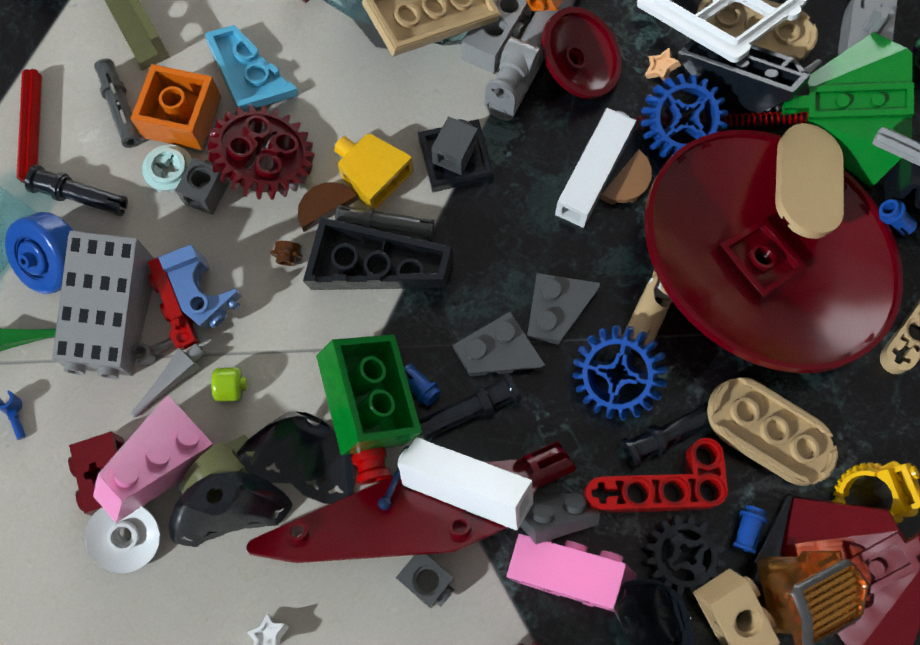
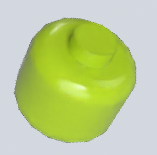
M225 367L214 369L211 380L214 400L218 402H231L241 399L242 392L247 391V377H242L239 368Z

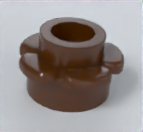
M276 241L274 250L270 251V254L275 256L276 263L284 266H295L296 261H301L303 258L301 254L302 246L291 241Z

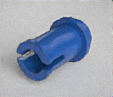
M889 199L881 204L879 208L880 220L885 224H890L899 235L906 236L902 228L908 234H911L917 227L916 219L906 211L907 208L901 200Z
M412 363L405 366L404 370L413 377L411 380L406 375L410 391L417 397V403H424L427 407L433 404L441 394V391L438 389V383H431Z
M745 505L744 511L740 510L739 513L742 519L733 547L750 554H756L763 524H768L769 520L766 518L767 512L765 510Z

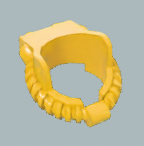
M891 461L883 466L880 463L874 464L873 462L861 463L860 466L855 465L853 469H847V473L844 472L841 475L842 478L838 479V484L834 487L836 489L833 492L835 499L831 502L846 503L844 497L849 496L850 488L858 478L866 475L877 476L892 491L893 503L890 512L897 525L904 520L903 517L916 516L918 508H920V485L917 480L920 479L917 468L914 465L912 466L911 463L900 465L896 461Z

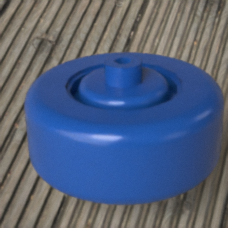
M37 212L17 219L9 226L5 236V250L13 271L27 287L41 294H53L61 291L69 231H74L62 218L49 212Z

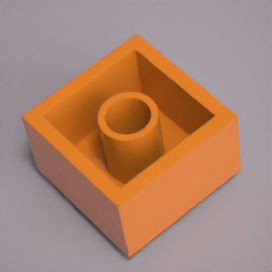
M151 64L132 113L131 121L145 139L203 151L221 100V95L212 76Z

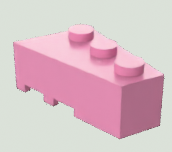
M167 395L98 473L93 497L117 523L181 482L189 467L203 453L210 449L213 443L173 399Z
M518 534L506 575L507 578L516 583L580 601L587 606H596L615 612L613 608L621 586L624 582L635 580L637 574L626 563H622L623 556L602 550L600 556L587 553V546L572 541H566L565 546L551 543L552 540L535 544L529 536Z

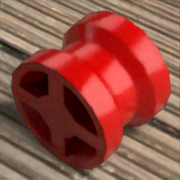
M385 448L368 449L351 456L353 465L358 469V475L356 476L357 485L374 484L392 477L390 468L386 467L385 458L387 457Z

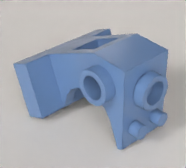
M192 244L158 257L163 270L168 273L182 311L205 330L210 326L215 328L227 318L228 314L226 311L229 308L235 311L240 307L237 301L242 295L236 288L215 296L205 295L202 292L199 282L201 274L210 269L205 257Z

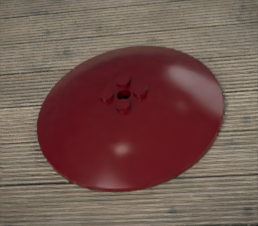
M729 130L705 135L691 141L671 156L662 167L651 186L645 208L644 229L651 262L666 293L681 313L706 337L732 354L751 363L785 372L815 373L837 369L856 361L878 345L889 332L897 317L903 292V272L898 247L888 224L880 220L879 208L864 188L844 170V215L841 224L825 237L819 239L806 238L793 232L788 227L789 222L785 217L781 219L776 210L777 146L782 136L762 131ZM755 254L763 256L767 265L760 263L756 259Z

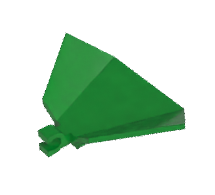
M872 32L810 74L809 81L807 82L808 95H795L793 98L782 102V115L807 112V124L824 129L840 145L843 152L844 169L871 189L902 159L872 144L877 131L881 127H886L912 139V116L914 115L913 53L908 48Z

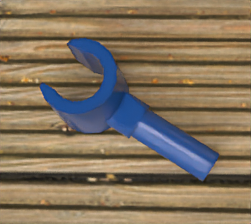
M8 390L10 399L5 404L0 398V411L5 413L10 420L17 440H22L26 438L18 414L22 408V400Z

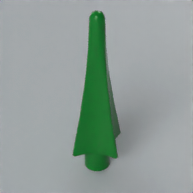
M0 328V352L31 342L54 338L56 328Z

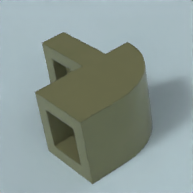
M244 434L226 445L221 441L203 453L184 474L178 486L182 494L195 482L211 473L247 472L237 457L238 450L248 440L246 435ZM247 451L246 454L251 456L252 462H255V451ZM213 489L209 491L207 495L208 501L211 503L219 502L223 496L222 490Z

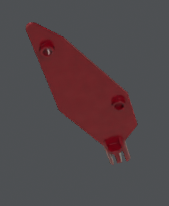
M559 441L516 460L484 462L532 480L533 496L537 489L576 470L574 463L569 459L568 454L562 448ZM391 477L253 538L248 542L246 548L248 553L253 556L292 563L452 553L508 527L403 486L401 478L392 495L391 508L385 511L381 510L378 506V500L385 496L393 479Z

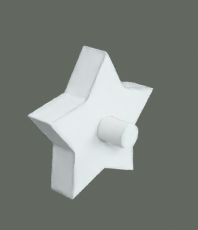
M267 614L259 627L247 633L254 640L253 645H280V639L289 629V626L285 623H275L273 618Z

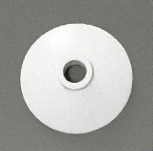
M144 506L117 523L102 507L93 514L86 526L84 535L86 550L90 558L99 567L109 572L130 573L144 567L158 550L160 544L159 524L155 516ZM128 528L132 533V537L129 539L123 538L120 535V529Z

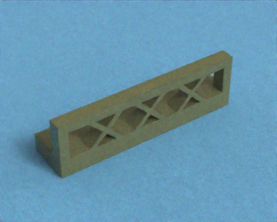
M105 0L142 71L149 68L151 64L155 65L170 58L140 0Z

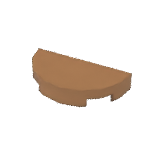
M639 149L601 194V200L613 205L616 203H633L645 194L652 180V168L648 158Z

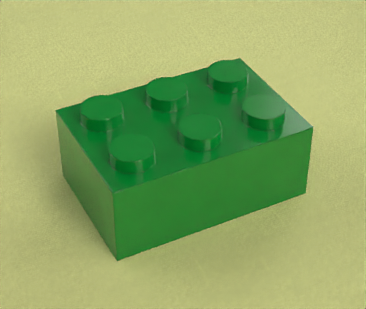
M395 334L332 339L316 355L341 456L373 448L386 449L403 446L422 433Z

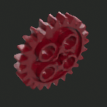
M249 105L248 112L246 113L240 107H236L235 116L228 111L225 112L224 120L217 119L216 127L211 128L208 140V161L214 162L213 172H222L220 180L222 183L232 180L231 190L234 191L241 186L244 188V196L247 197L251 191H255L256 197L259 200L263 192L268 193L271 200H274L276 191H279L284 197H287L289 188L295 192L298 191L299 184H305L308 175L311 173L312 162L315 153L311 152L313 142L307 141L308 132H299L301 123L297 122L291 125L289 123L291 115L288 114L283 118L278 117L279 109H275L272 114L267 113L266 106L264 105L261 107L260 112H256L252 105ZM272 135H275L274 137H272V138L270 139L269 146H268V148H266L268 139H269ZM255 155H256L257 158H256L255 164L252 166L251 169H247V168H249L250 165L253 164L254 158H255Z

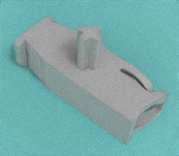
M851 0L843 16L837 56L872 32L893 41L897 0Z

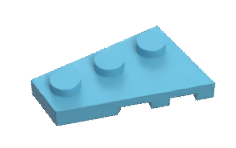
M235 25L205 33L206 42L235 107H240L246 112L249 109V105L256 109L263 105L266 106L297 96V88L291 82H287L279 74V70L272 63L269 64L258 53V48Z

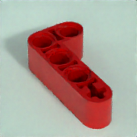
M702 438L691 445L684 453L685 474L601 476L591 480L583 490L582 495L591 507L597 509L600 514L709 510L723 503L727 497L728 486L724 452L721 445L714 439ZM697 449L707 451L710 456L709 465L702 464L697 459ZM701 484H707L713 489L714 499L712 501H707L702 497L700 493ZM665 485H672L678 490L679 499L677 502H671L665 497L663 492ZM629 486H637L642 490L644 495L642 503H635L630 500L627 494ZM598 487H600L603 494H613L618 489L617 496L607 497L602 504L599 503L598 497H592V493Z

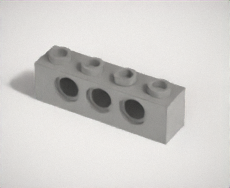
M493 0L501 13L499 20L467 32L462 40V60L494 74L500 65L501 55L508 39L511 36L520 39L525 28L524 22L527 17L532 18L536 12L532 11L526 0Z

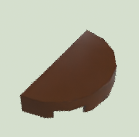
M325 182L312 187L304 194L298 205V219L303 232L317 225L321 217L329 218L334 215L338 204L349 206L358 201V195L350 187L340 183Z

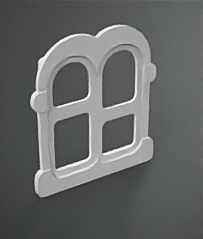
M637 0V7L728 61L736 63L749 54L750 45L784 20H796L800 16L801 8L808 0H788L776 8L761 0H713V3L695 15L670 0ZM739 2L760 13L764 18L736 38L707 22L732 3Z

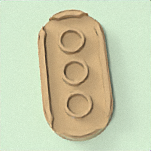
M702 0L698 7L697 13L706 8L707 6H709L714 1ZM761 0L774 8L782 5L770 0ZM734 2L707 22L736 38L763 19L764 16L739 2ZM801 10L800 16L796 20H784L753 43V45L795 58L800 62L813 50L817 42L818 31L815 24L812 25L809 21L810 17Z
M802 123L790 127L778 142L775 205L781 219L785 217L789 222L788 227L793 232L811 239L825 237L835 230L843 220L844 159L840 145L831 134L818 126Z
M751 378L731 379L717 386L710 395L707 414L715 434L723 442L784 480L795 485H812L828 478L834 471L838 460L837 445H833L831 439L833 435L830 429L821 420L765 385Z

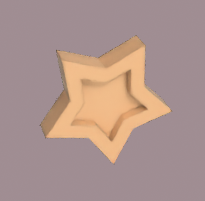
M668 48L660 55L648 56L651 65L645 76L647 79L660 77L662 80H665L669 77L670 72L681 66L678 60L672 58V51Z

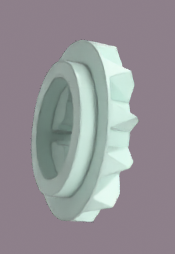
M172 144L159 146L145 157L142 164L143 178L149 186L155 188L158 192L163 190L173 193L192 158L180 146ZM173 164L174 168L177 171L169 172L167 176H165V173L161 168H169L170 165Z

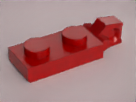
M159 258L148 261L152 273L148 275L153 289L160 293L163 301L159 305L164 318L172 326L169 336L175 347L184 350L195 343H200L193 327L195 322L182 311L168 273L163 270Z

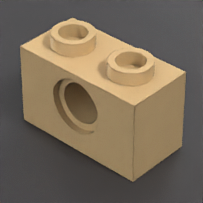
M729 568L693 592L720 645L780 644L773 630L776 627L775 621L764 607H761L757 599L760 596V592L748 576L742 577Z

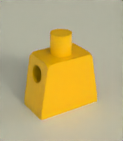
M366 134L357 144L347 136H343L335 144L334 151L342 157L338 162L342 179L358 195V198L366 207H374L375 211L413 173L412 157L372 134Z

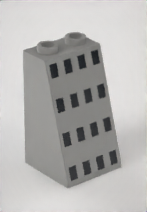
M69 231L52 357L53 360L64 366L65 372L85 375L86 370L95 371L98 376L109 379H118L119 375L132 376L137 354L132 353L131 349L135 344L140 343L153 289L148 275L152 274L148 261L154 258L137 238Z

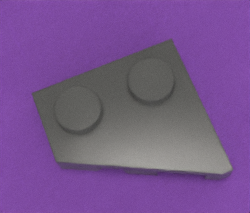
M537 273L527 332L528 340L560 345L568 334L569 329L581 316L591 299L597 294L600 283Z
M511 312L453 344V350L470 376L487 375L492 372L507 374L517 370L530 369L540 371L545 367L544 362Z
M535 493L533 505L520 527L535 544H539L599 525L600 512L591 507L580 493Z

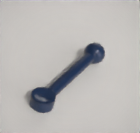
M405 446L402 449V451L408 449L410 446ZM397 468L385 496L378 500V506L381 510H388L392 506L391 498L401 478L399 468Z

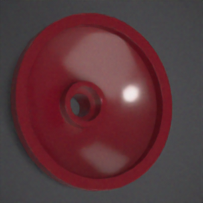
M580 7L563 8L549 18L543 29L541 45L546 66L553 78L566 91L581 98L593 99L608 93L616 85L622 66L619 45L608 25L593 12Z

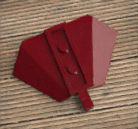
M794 497L784 533L781 555L799 580L802 582L830 566L848 559L855 564L869 583L862 617L837 632L845 645H914L920 628V531L906 539L889 509ZM850 565L805 589L804 592L822 618H827L836 631L861 616L867 583L857 569Z

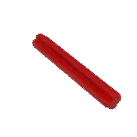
M33 68L31 70H23L21 80L16 177L21 183H25V177L30 167L35 164L38 165L42 76L38 73V70Z

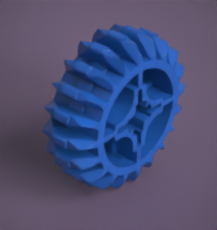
M683 74L677 75L675 82L668 77L663 81L664 87L657 84L653 88L655 96H646L645 101L651 107H643L640 113L649 116V119L642 120L640 126L650 128V131L646 132L643 138L649 139L653 136L655 141L650 145L652 150L662 146L660 157H666L670 151L671 156H673L680 148L687 145L678 143L670 138L677 132H682L688 137L692 136L696 140L702 136L718 132L717 130L727 128L728 124L720 121V118L727 116L729 111L719 110V106L725 102V98L722 97L716 100L713 96L718 92V87H713L709 91L706 89L708 79H703L697 85V77L694 74L689 76L687 82ZM687 94L697 100L687 105L679 99L675 100L671 95ZM662 105L666 107L664 111L669 116V123L664 130L660 121ZM703 108L707 118L705 131L702 130L704 126L699 120V115ZM693 109V111L688 115L686 123L674 128V126L680 122L679 119L682 117L681 114L687 113Z
M619 325L612 327V337L606 328L600 329V340L594 335L587 338L592 349L584 345L578 349L586 359H574V365L582 367L583 371L573 373V378L583 379L584 382L576 387V391L582 392L586 389L589 395L583 399V402L588 404L594 399L597 402L593 409L595 413H599L604 406L607 407L606 417L609 419L614 417L616 409H618L621 420L628 418V409H630L635 417H639L642 414L640 405L650 411L654 406L649 397L660 400L663 396L655 386L666 387L668 383L667 380L658 377V374H664L669 371L668 366H657L656 363L665 358L664 352L658 353L655 356L651 352L652 349L657 347L658 342L654 340L647 346L644 345L643 342L647 337V333L642 331L635 339L633 338L634 327L632 326L626 328L624 336H622ZM621 344L620 351L616 354L613 362L596 361L597 356L606 346ZM631 348L636 350L644 359L648 374L633 365L631 361ZM621 364L625 367L623 371L627 370L630 376H625L619 381L615 377L617 374L614 375L611 369H615ZM594 371L597 375H601L607 380L609 395L604 393L598 386ZM626 384H646L645 389L639 396L628 400H620V395L624 391Z

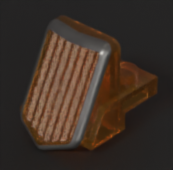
M802 551L798 557H761L757 562L766 608L776 624L773 630L775 633L793 634L795 645H817L847 627L855 625L856 621L862 617L869 583L852 561L842 559L841 551Z

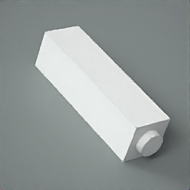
M609 108L605 110L558 200L556 216L582 228L585 227L632 135L636 120L621 111H614Z
M416 437L410 447L403 450L399 457L398 468L403 486L516 531L533 505L532 480Z

